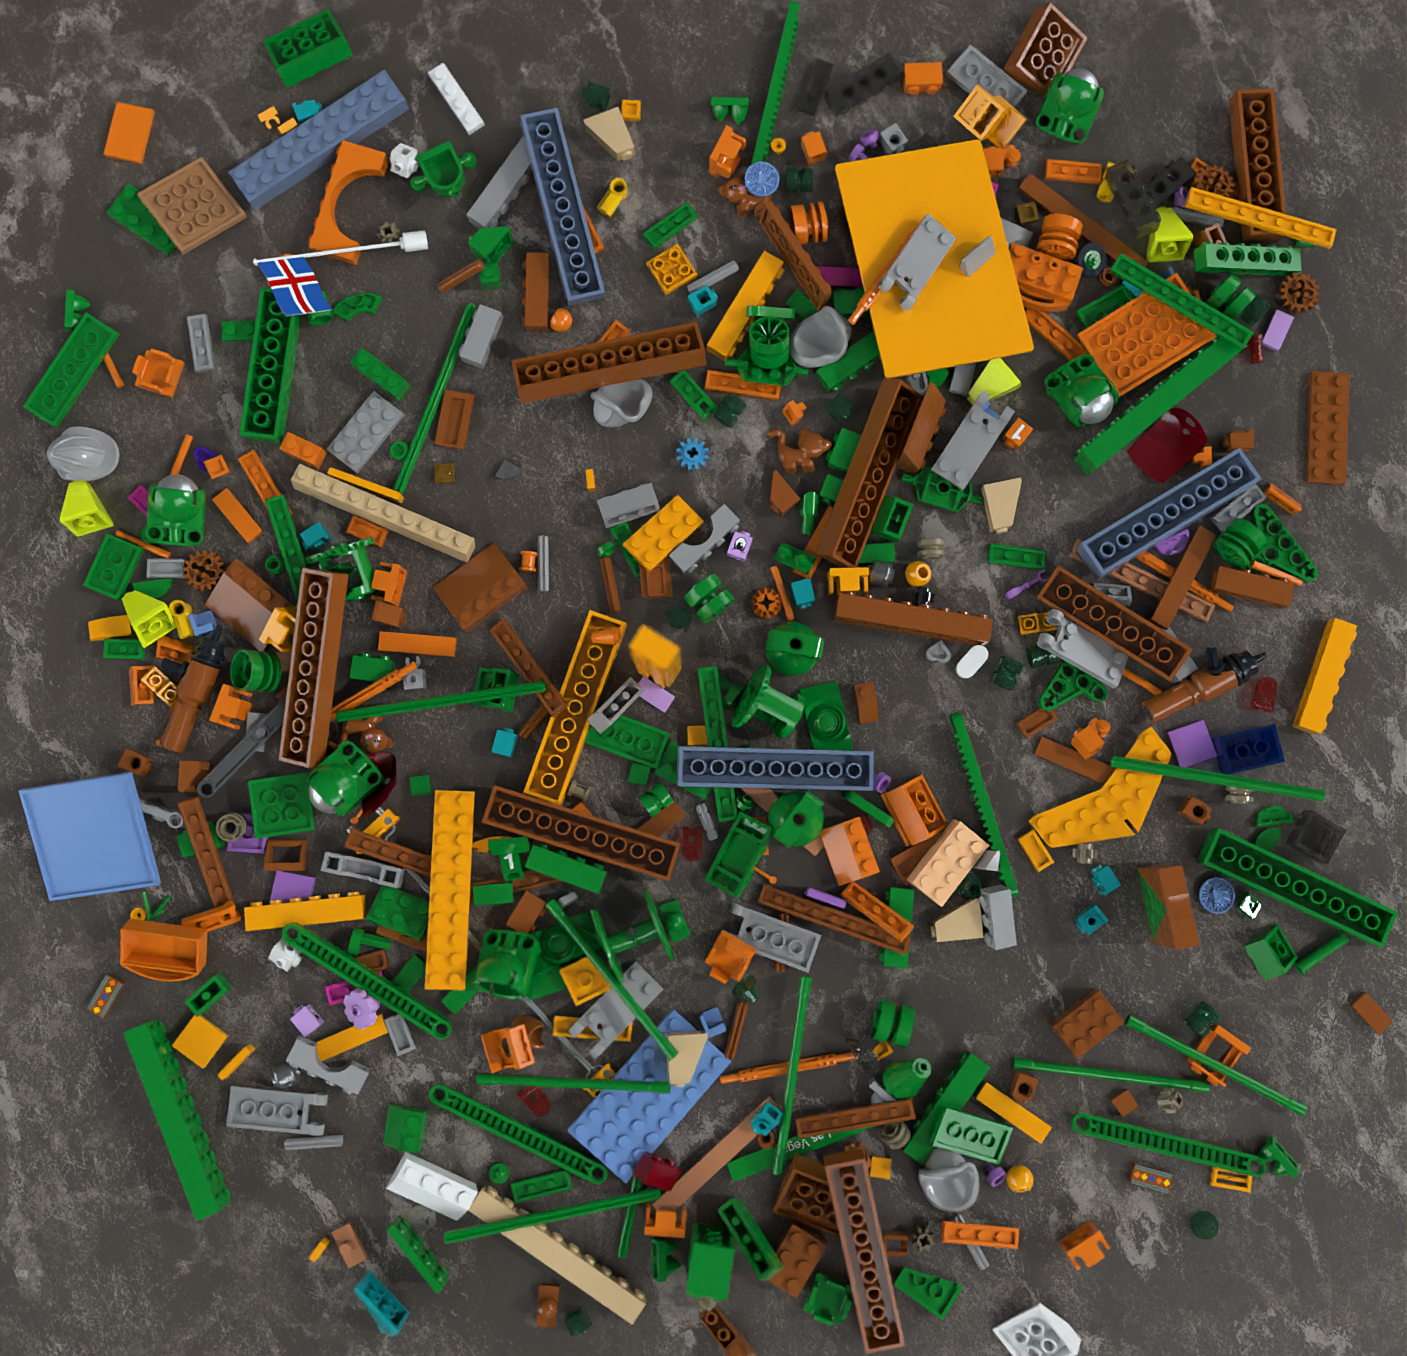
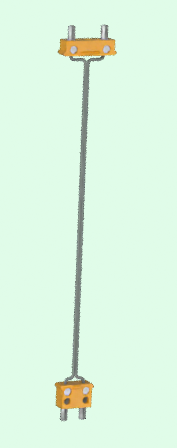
M379 807L376 810L379 817L363 832L381 838L390 828H393L385 836L384 840H387L394 833L395 824L400 820V817L396 816L390 809L384 811ZM350 826L346 831L349 833L353 827ZM406 869L430 896V887L415 871ZM468 930V939L481 952L482 945ZM526 995L523 998L524 1001L553 1031V1023ZM557 1036L588 1070L585 1079H588L591 1073L590 1069L594 1070L598 1067L601 1069L590 1079L610 1080L616 1074L609 1062L604 1066L600 1064L594 1067L591 1066L566 1037ZM584 1089L587 1090L593 1096V1098L597 1096V1091H601L598 1089Z

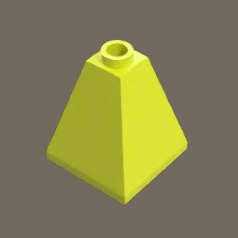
M1158 207L1152 217L1146 261L1149 263L1184 260L1194 238L1191 231L1172 208Z
M1001 358L991 359L969 391L967 399L974 405L981 392L985 391L991 395L988 399L989 402L1020 388L1021 382Z
M73 481L69 483L60 515V522L77 537L114 526L113 521L87 481Z
M136 590L126 593L122 598L130 623L143 648L177 628L168 606L164 602Z

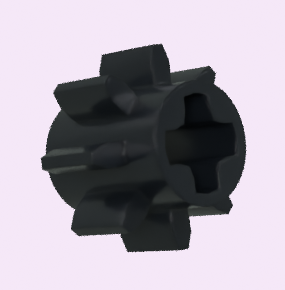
M917 587V591L912 592L911 601L915 602V606L918 607L919 604L930 605L935 603L936 594L931 593V588Z

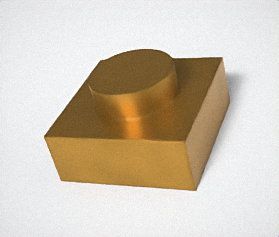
M1035 202L1016 206L1015 210L1019 226L1038 222L1039 216Z
M453 463L434 464L436 484L455 483Z

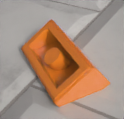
M1269 483L1263 491L1267 498L1291 515L1302 510L1299 502L1272 483Z
M164 635L157 640L156 657L160 659L165 657L181 664L184 661L190 663L192 660L190 654H195L192 650L196 645Z
M132 666L129 668L131 706L154 704L153 690L140 679L152 666Z

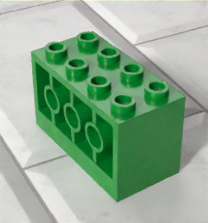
M694 1222L686 1269V1293L693 1298L710 1297V1300L717 1302L722 1301V1299L727 1300L735 1250L734 1237L728 1227Z

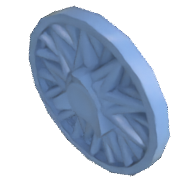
M756 162L749 166L744 179L749 192L759 197L773 194L778 188L780 180L776 168L767 162Z
M1214 877L1202 883L1199 888L1198 898L1205 910L1210 913L1220 914L1232 907L1235 901V892L1228 881L1223 878Z

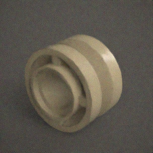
M925 538L917 541V547L921 548L917 552V557L925 560L944 557V550L940 549L944 546V540Z
M1230 786L1225 787V790L1229 792L1225 796V801L1237 804L1254 802V797L1250 796V793L1254 792V790Z
M234 812L222 816L216 824L217 835L222 840L228 842L241 838L247 830L245 818L241 814ZM229 822L235 825L236 829L234 832L228 829L227 825Z
M903 1121L880 1125L878 1135L890 1149H900L908 1142L910 1130Z

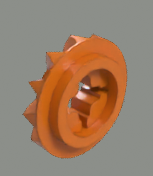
M763 588L757 590L752 596L751 607L757 616L771 618L780 611L782 601L776 591ZM765 595L768 598V601L773 602L772 604H769L768 611L766 610L765 605L758 604L764 601Z

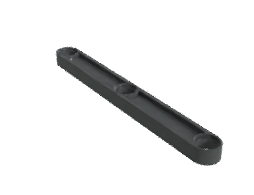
M286 696L198 784L197 793L203 798L214 796L257 750L283 726ZM259 728H264L267 731V736L264 739H259L256 735ZM204 784H209L212 787V791L208 795L202 792Z

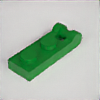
M682 370L669 381L670 385L703 422L708 419L711 413H715L718 410L713 401L685 370ZM703 403L707 405L704 410L700 408Z

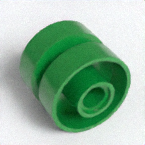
M1232 273L1226 281L1222 280L1210 293L1211 297L1205 303L1216 310L1223 306L1224 309L1221 313L1234 320L1257 294L1248 286L1239 293H1234L1242 281Z
M763 317L753 322L749 329L750 358L752 362L766 369L782 366L789 358V327L787 323L777 317Z
M716 574L700 580L683 598L690 608H695L702 604L696 615L703 624L714 619L735 601V598L728 589L718 594L716 593L723 585Z
M881 999L872 1019V1039L885 1043L891 1033L892 1045L906 1048L914 1025L915 1007L901 1004L895 1014V1002Z

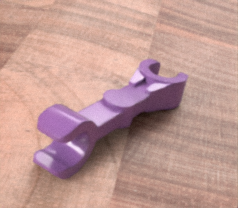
M1040 570L1036 574L1035 579L1022 584L1021 587H1016L1004 594L1006 599L1010 600L1022 592L1023 589L1031 587L1036 582L1045 583L1050 577L1046 579L1040 577V574L1046 570Z

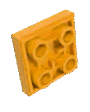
M678 243L646 262L647 267L665 295L697 277L696 271Z
M194 1015L172 1046L204 1069L229 1035L202 1015L198 1017Z

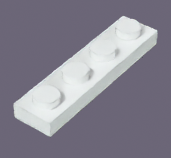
M444 63L428 72L429 77L469 135L484 126L483 120Z

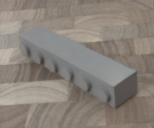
M524 136L467 213L469 222L479 229L496 227L501 214L504 215L507 212L511 200L517 198L521 186L526 185L529 181L532 167Z

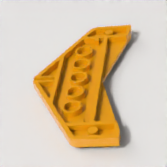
M1148 726L1139 734L1136 742L1125 755V758L1168 764L1171 752L1154 729ZM1116 768L1099 790L1047 811L1037 813L1027 821L1045 844L1053 848L1133 836L1135 834L1124 820L1127 819L1135 831L1139 833L1163 775Z

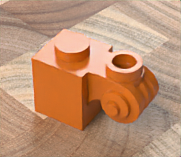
M1007 145L1004 149L996 148L995 146L983 149L990 177H1001L1004 163L1007 167L1013 168L1018 164L1021 157L1020 152L1015 149L1014 145Z
M1094 718L1087 724L1088 726L1085 729L1081 727L1074 732L1071 744L1085 760L1099 752L1105 742L1101 738H1104L1110 730V724L1106 720Z

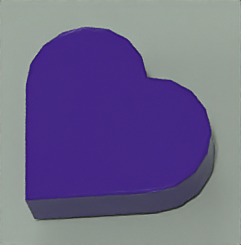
M202 446L197 447L193 453L197 459V468L203 472H207L204 461L219 456Z

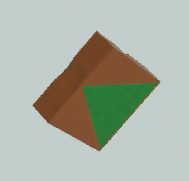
M1155 863L1136 867L1152 943L1175 950L1200 945L1182 865Z

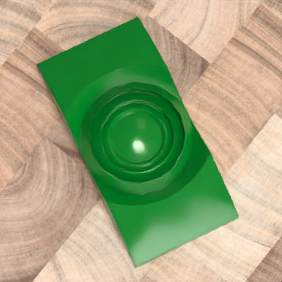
M837 681L799 689L800 695L805 698L804 713L813 749L853 750Z
M740 811L704 880L731 896L738 898L751 880L758 860L766 851L773 828Z
M588 912L569 917L574 925L595 934L594 925ZM560 923L531 934L542 947L537 957L532 978L585 956L584 952ZM580 932L595 951L601 949L595 938Z

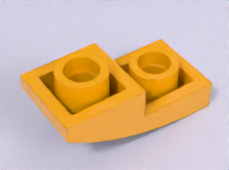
M1048 612L1018 616L1021 635L1058 630V627L1046 621Z
M128 615L107 617L88 622L90 641L131 635Z
M154 665L140 678L169 707H172L174 699L177 700L178 698L176 692L178 686Z
M498 836L485 838L474 842L472 847L477 848V852L488 853V840L515 837Z

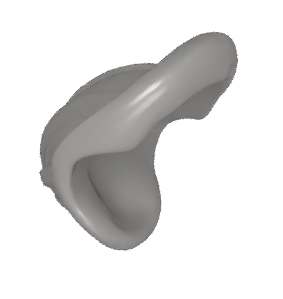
M824 306L814 315L804 319L792 332L789 339L791 357L797 364L808 368L825 366L839 360L847 350L851 335V325L834 308Z
M643 379L600 387L596 392L591 393V399L594 400V417L596 421L605 427H619L628 422L638 421L645 414L651 403L652 388Z
M88 427L68 428L49 445L46 453L50 464L57 470L63 480L93 481L103 478L113 472L119 462V448L114 439L104 432Z
M940 1147L936 1148L926 1160L924 1168L918 1170L921 1190L926 1199L937 1209L958 1212L969 1208L976 1201L979 1192L977 1168L973 1163L966 1162L959 1153Z

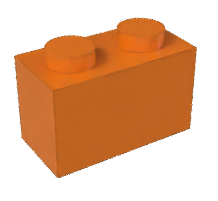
M942 62L905 63L902 71L903 93L916 95L918 93L935 94L940 92L943 85Z
M287 432L279 448L285 454L318 470L327 455L323 448L290 432Z

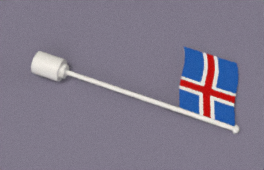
M425 230L402 233L403 237H399L400 241L260 260L255 258L253 264L259 265L269 281L277 304L286 316L333 310L323 297L315 274L304 258L398 245L401 246V249H405V252L428 250Z

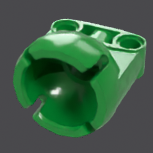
M787 621L778 625L773 630H768L765 656L768 662L771 663L772 668L778 673L785 676H800L811 670L818 659L822 658L824 639L817 637L815 632L806 624L798 621ZM798 640L800 648L792 649L790 641Z
M809 790L806 793L795 791L782 794L773 802L768 812L769 827L773 828L772 835L777 841L788 848L802 847L812 843L818 838L823 829L824 816L821 807L824 802ZM797 813L802 814L804 818L803 823L800 825H796L793 821V817Z
M508 930L487 931L483 936V946L473 975L474 987L481 992L487 993L489 992L490 984L494 983L491 992L494 997L508 1000L525 998L530 989L537 957L542 950L541 944L533 935Z

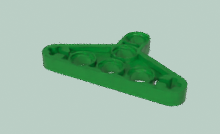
M1260 504L1252 509L1253 525L1267 539V544L1259 553L1254 554L1253 560L1300 578L1305 583L1315 580L1318 577L1316 566L1271 508L1266 504ZM1261 510H1264L1265 513L1262 516H1259L1258 513ZM1268 518L1271 519V520L1267 521L1264 525L1262 524V522L1265 521L1266 519H1268ZM1270 523H1274L1277 526L1278 530L1276 533L1269 531L1268 526ZM1282 538L1289 541L1288 548H1283L1280 545ZM1267 549L1274 552L1273 559H1268L1265 556ZM1294 553L1300 555L1301 561L1299 563L1293 562L1292 555ZM1251 561L1249 562V565L1245 568L1247 570H1250L1251 574H1257L1261 572L1259 570H1253L1250 567ZM1304 563L1306 564L1305 566H1303V568L1299 570L1297 569V567L1303 565ZM1310 570V576L1306 577V571Z
M1063 660L1039 696L1037 705L1042 711H1050L1080 694H1083L1093 702H1101L1107 698L1108 691L1104 685L1095 680L1091 675ZM1065 666L1071 668L1072 673L1069 677L1063 674ZM1080 677L1085 678L1087 681L1085 688L1080 687L1078 684ZM1054 682L1061 684L1062 689L1060 692L1054 691ZM1096 688H1099L1102 691V697L1100 699L1094 696V690ZM1051 695H1053L1054 697H1051L1049 700V704L1051 705L1045 706V701L1043 700L1048 699Z

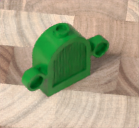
M445 142L416 156L424 175L414 176L410 184L417 193L425 191L427 184H429L432 191L440 196L456 197L460 194L465 183V174L462 167L466 169L475 168L477 165L476 157L473 153L466 152L458 159L451 142Z

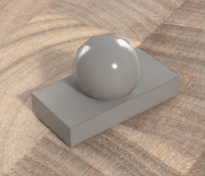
M873 1075L869 1080V1087L875 1091L871 1096V1104L897 1100L895 1096L886 1091L883 1082Z

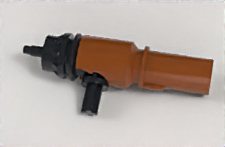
M216 626L211 639L201 637L200 642L193 647L192 651L195 654H190L192 658L190 663L184 661L181 664L165 657L161 662V669L177 674V679H180L176 689L178 698L173 701L169 712L170 718L159 743L164 748L179 753L184 752L198 714L203 711L201 708L202 704L209 701L220 673L218 668L223 667L219 662H224L225 660L224 650L226 645L218 642L222 633V626Z
M1208 647L1205 652L1207 661L1204 667L1191 673L1187 680L1182 679L1179 684L1143 701V710L1150 722L1154 724L1191 705H1198L1199 701L1206 703L1248 682L1252 675L1258 673L1257 663L1267 658V654L1263 652L1252 656L1248 651H1243L1239 654L1231 653L1219 659L1217 649L1215 647L1212 649Z

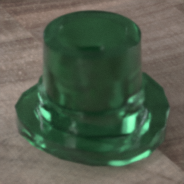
M968 872L956 888L957 894L963 899H972L980 896V889H982L980 878Z
M753 975L743 978L732 990V994L735 997L743 998L747 1004L754 1003L760 996L759 991L755 987L756 979Z
M1199 1211L1192 1216L1190 1228L1196 1237L1209 1240L1217 1235L1219 1223L1212 1213Z

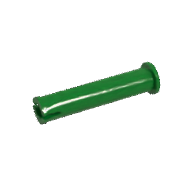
M1339 932V934L1302 960L1294 962V968L1300 975L1304 976L1307 970L1348 943V937L1343 932Z

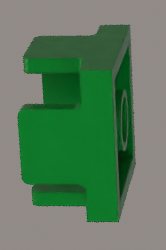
M816 1270L803 1306V1311L812 1314L814 1320L832 1326L833 1323L841 1325L842 1319L846 1320L852 1303L851 1283Z

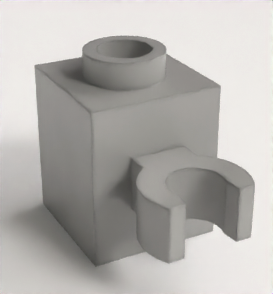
M416 656L417 669L403 676L404 690L408 692L427 690L426 671L422 668L418 669L421 665L419 656ZM408 657L405 659L406 665L410 664V658Z

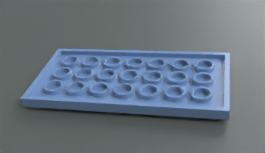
M674 1009L657 1026L665 1038L667 1032L698 1031ZM649 1035L611 1080L667 1081V1057L661 1051L656 1041ZM707 1040L690 1083H684L683 1087H673L671 1084L669 1094L601 1090L570 1125L567 1131L621 1180L627 1183L634 1175L633 1172L643 1153L652 1154L731 1061L725 1058V1055Z

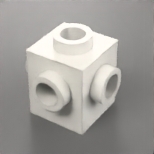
M402 143L394 148L390 156L391 171L408 178L418 168L417 149Z
M282 938L272 948L268 959L274 962L277 967L288 972L292 966L296 967L300 963L302 952L286 943Z

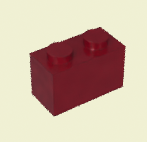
M644 1152L633 1174L644 1184L671 1192L682 1170L676 1166L677 1162L670 1157L664 1159L655 1152L653 1154Z

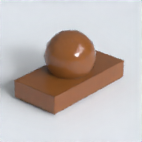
M539 1284L536 1326L556 1328L560 1285Z

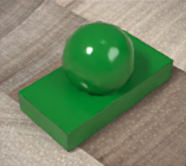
M677 899L659 906L673 943L691 936Z

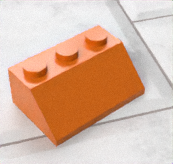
M919 775L885 793L911 845L929 839L948 826L923 775Z
M860 816L821 830L819 835L838 886L880 872Z

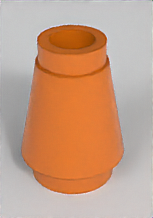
M612 626L592 632V642L608 645L621 643L620 628Z

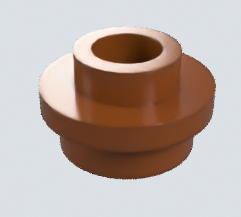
M1105 268L1099 274L1100 283L1107 287L1113 286L1118 280V276L1110 272L1111 268ZM1105 276H1110L1111 280H1107Z
M773 1130L766 1136L762 1133L758 1134L757 1141L762 1148L771 1149L775 1146L777 1136ZM766 1136L771 1137V1140L768 1143L764 1142V1138Z

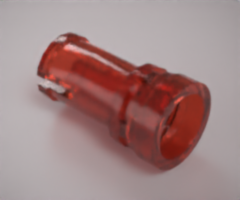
M1262 334L1252 335L1247 342L1248 347H1250L1251 364L1263 362Z

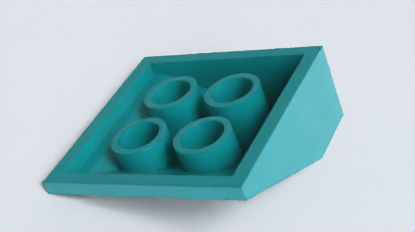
M368 1270L354 1291L377 1323L378 1329L389 1337L397 1335L410 1312Z

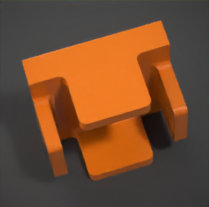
M727 125L709 158V174L716 176L718 173L729 179L731 174H734L741 160V157L737 156L740 149H745L746 139L733 133V128Z
M155 349L146 350L144 357L141 355L137 356L132 371L137 376L135 386L173 398L185 363L173 358L168 353Z
M380 562V567L391 571L375 570L371 588L378 590V593L385 595V597L372 595L371 600L399 607L407 570L398 564Z
M223 684L209 721L239 730L240 726L230 723V719L247 720L252 703L239 699V696L243 694L252 697L253 693L239 691L233 686Z
M722 930L704 961L712 967L709 975L724 984L728 982L729 977L740 981L756 952V948Z
M647 1203L644 1235L685 1238L687 1206L682 1207V1219H676V1210H656V1217H650L651 1204Z
M1088 1221L1058 1241L1059 1246L1076 1270L1080 1269V1266L1074 1259L1076 1256L1081 1257L1087 1267L1093 1266L1104 1258V1254L1097 1245L1098 1241L1106 1250L1110 1249L1101 1231L1091 1221Z

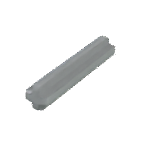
M1171 207L1181 221L1207 226L1219 223L1221 228L1224 224V218Z
M731 261L687 286L689 293L692 294L706 285L710 287L739 270L738 265L735 261Z
M544 535L538 536V590L540 592L549 591L548 537Z
M343 1135L287 1138L284 1140V1149L338 1147L343 1145L344 1140Z
M960 1213L952 1217L954 1222L966 1223ZM966 1244L979 1269L984 1270L987 1268L989 1263L979 1245Z

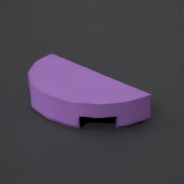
M1188 529L1174 534L1154 546L1155 550L1167 556L1179 554L1188 544L1190 537Z

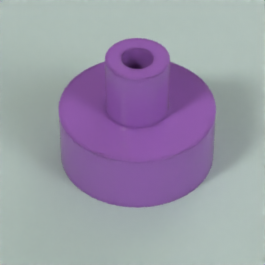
M872 128L864 132L860 136V140L863 146L870 145L871 149H874L878 146L876 140L880 135L876 128Z
M858 143L848 160L852 162L867 159L868 157L863 154L865 147Z
M1181 187L1174 193L1175 200L1173 205L1175 207L1180 205L1185 208L1189 192L1187 188Z
M884 772L874 773L873 789L879 793L884 792L890 785V776Z
M990 1165L986 1169L989 1173L986 1180L992 1187L998 1186L1006 1179L1007 1173L1002 1167L995 1169L993 1165Z

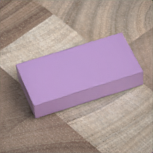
M1276 310L1260 345L1275 352L1279 351L1294 317Z
M644 676L638 683L644 690L639 697L665 713L675 699V696Z

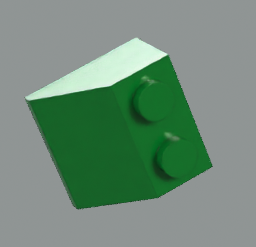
M504 226L482 228L470 236L468 244L473 257L487 264L497 263L514 244L510 228Z
M1278 924L1251 938L1245 945L1248 956L1252 958L1258 973L1262 975L1264 981L1284 975L1298 959Z
M390 1103L383 1144L398 1151L419 1153L423 1148L428 1109Z

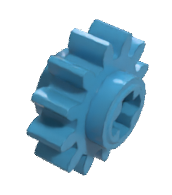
M687 438V444L680 442L682 449H677L676 453L680 454L677 457V461H683L681 468L687 465L688 472H690L692 467H695L696 471L699 470V465L705 467L703 460H709V456L705 455L709 452V448L703 449L705 442L703 441L698 444V438H695L694 442ZM692 451L696 452L693 458L690 457Z

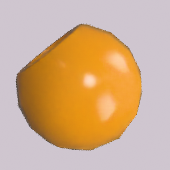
M913 561L905 570V578L910 585L923 587L931 578V569L925 562Z
M1015 1165L1007 1172L1006 1182L1013 1192H1026L1033 1186L1034 1177L1027 1167Z

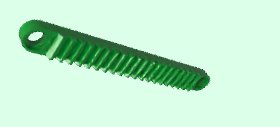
M790 1L752 164L767 161V154L769 153L799 26L797 16L800 2Z
M959 711L949 715L954 731L952 739H956L954 746L959 747L956 753L961 754L959 761L964 762L961 768L966 769L963 775L968 776L966 783L971 784L968 790L973 791L970 797L975 798L973 805L978 806L975 809V812L980 813L977 819L982 820L980 827L985 828L982 834L987 835L984 841L989 842L987 849L1000 852L998 871H996L999 874L996 878L1001 879L1002 884L1011 889V898L1018 897V888L963 717Z
M296 922L289 923L283 929L282 938L286 943L360 990H365L366 994L435 1038L445 1039L450 1035L452 1023L449 1019L441 1015L437 1010H433L431 1006H427L425 1002L419 1001L417 997H413L411 993H407L404 989L399 988L398 985H394L392 981L386 980V977L380 976L372 968L361 964L358 959L347 955L339 947L333 946V943L327 942L325 938H321L320 935L314 934L312 930H308ZM288 929H296L298 936L291 938L288 935ZM445 1024L447 1032L440 1033L437 1030V1025Z
M443 1083L434 1085L429 1091V1099L432 1103L594 1184H601L607 1178L608 1168L602 1162L592 1158L590 1155H586L584 1152L578 1151L576 1148H572L570 1145L564 1144L562 1141H558L556 1138L550 1137L548 1134H544L542 1131L536 1130L534 1127H530L528 1124L522 1123L520 1120H516L514 1117L508 1116L506 1113H502L500 1110L494 1109L492 1106H488L486 1103H482ZM440 1088L445 1092L443 1099H437L434 1096L436 1089ZM595 1168L603 1170L604 1175L601 1178L593 1176L592 1171Z
M1078 1113L1070 1120V1126L1074 1132L1091 1138L1118 1143L1251 1177L1262 1176L1266 1171L1264 1160L1255 1155L1085 1113ZM1078 1118L1085 1120L1086 1126L1084 1129L1077 1127L1076 1121ZM1252 1161H1256L1259 1165L1257 1172H1253L1250 1168Z

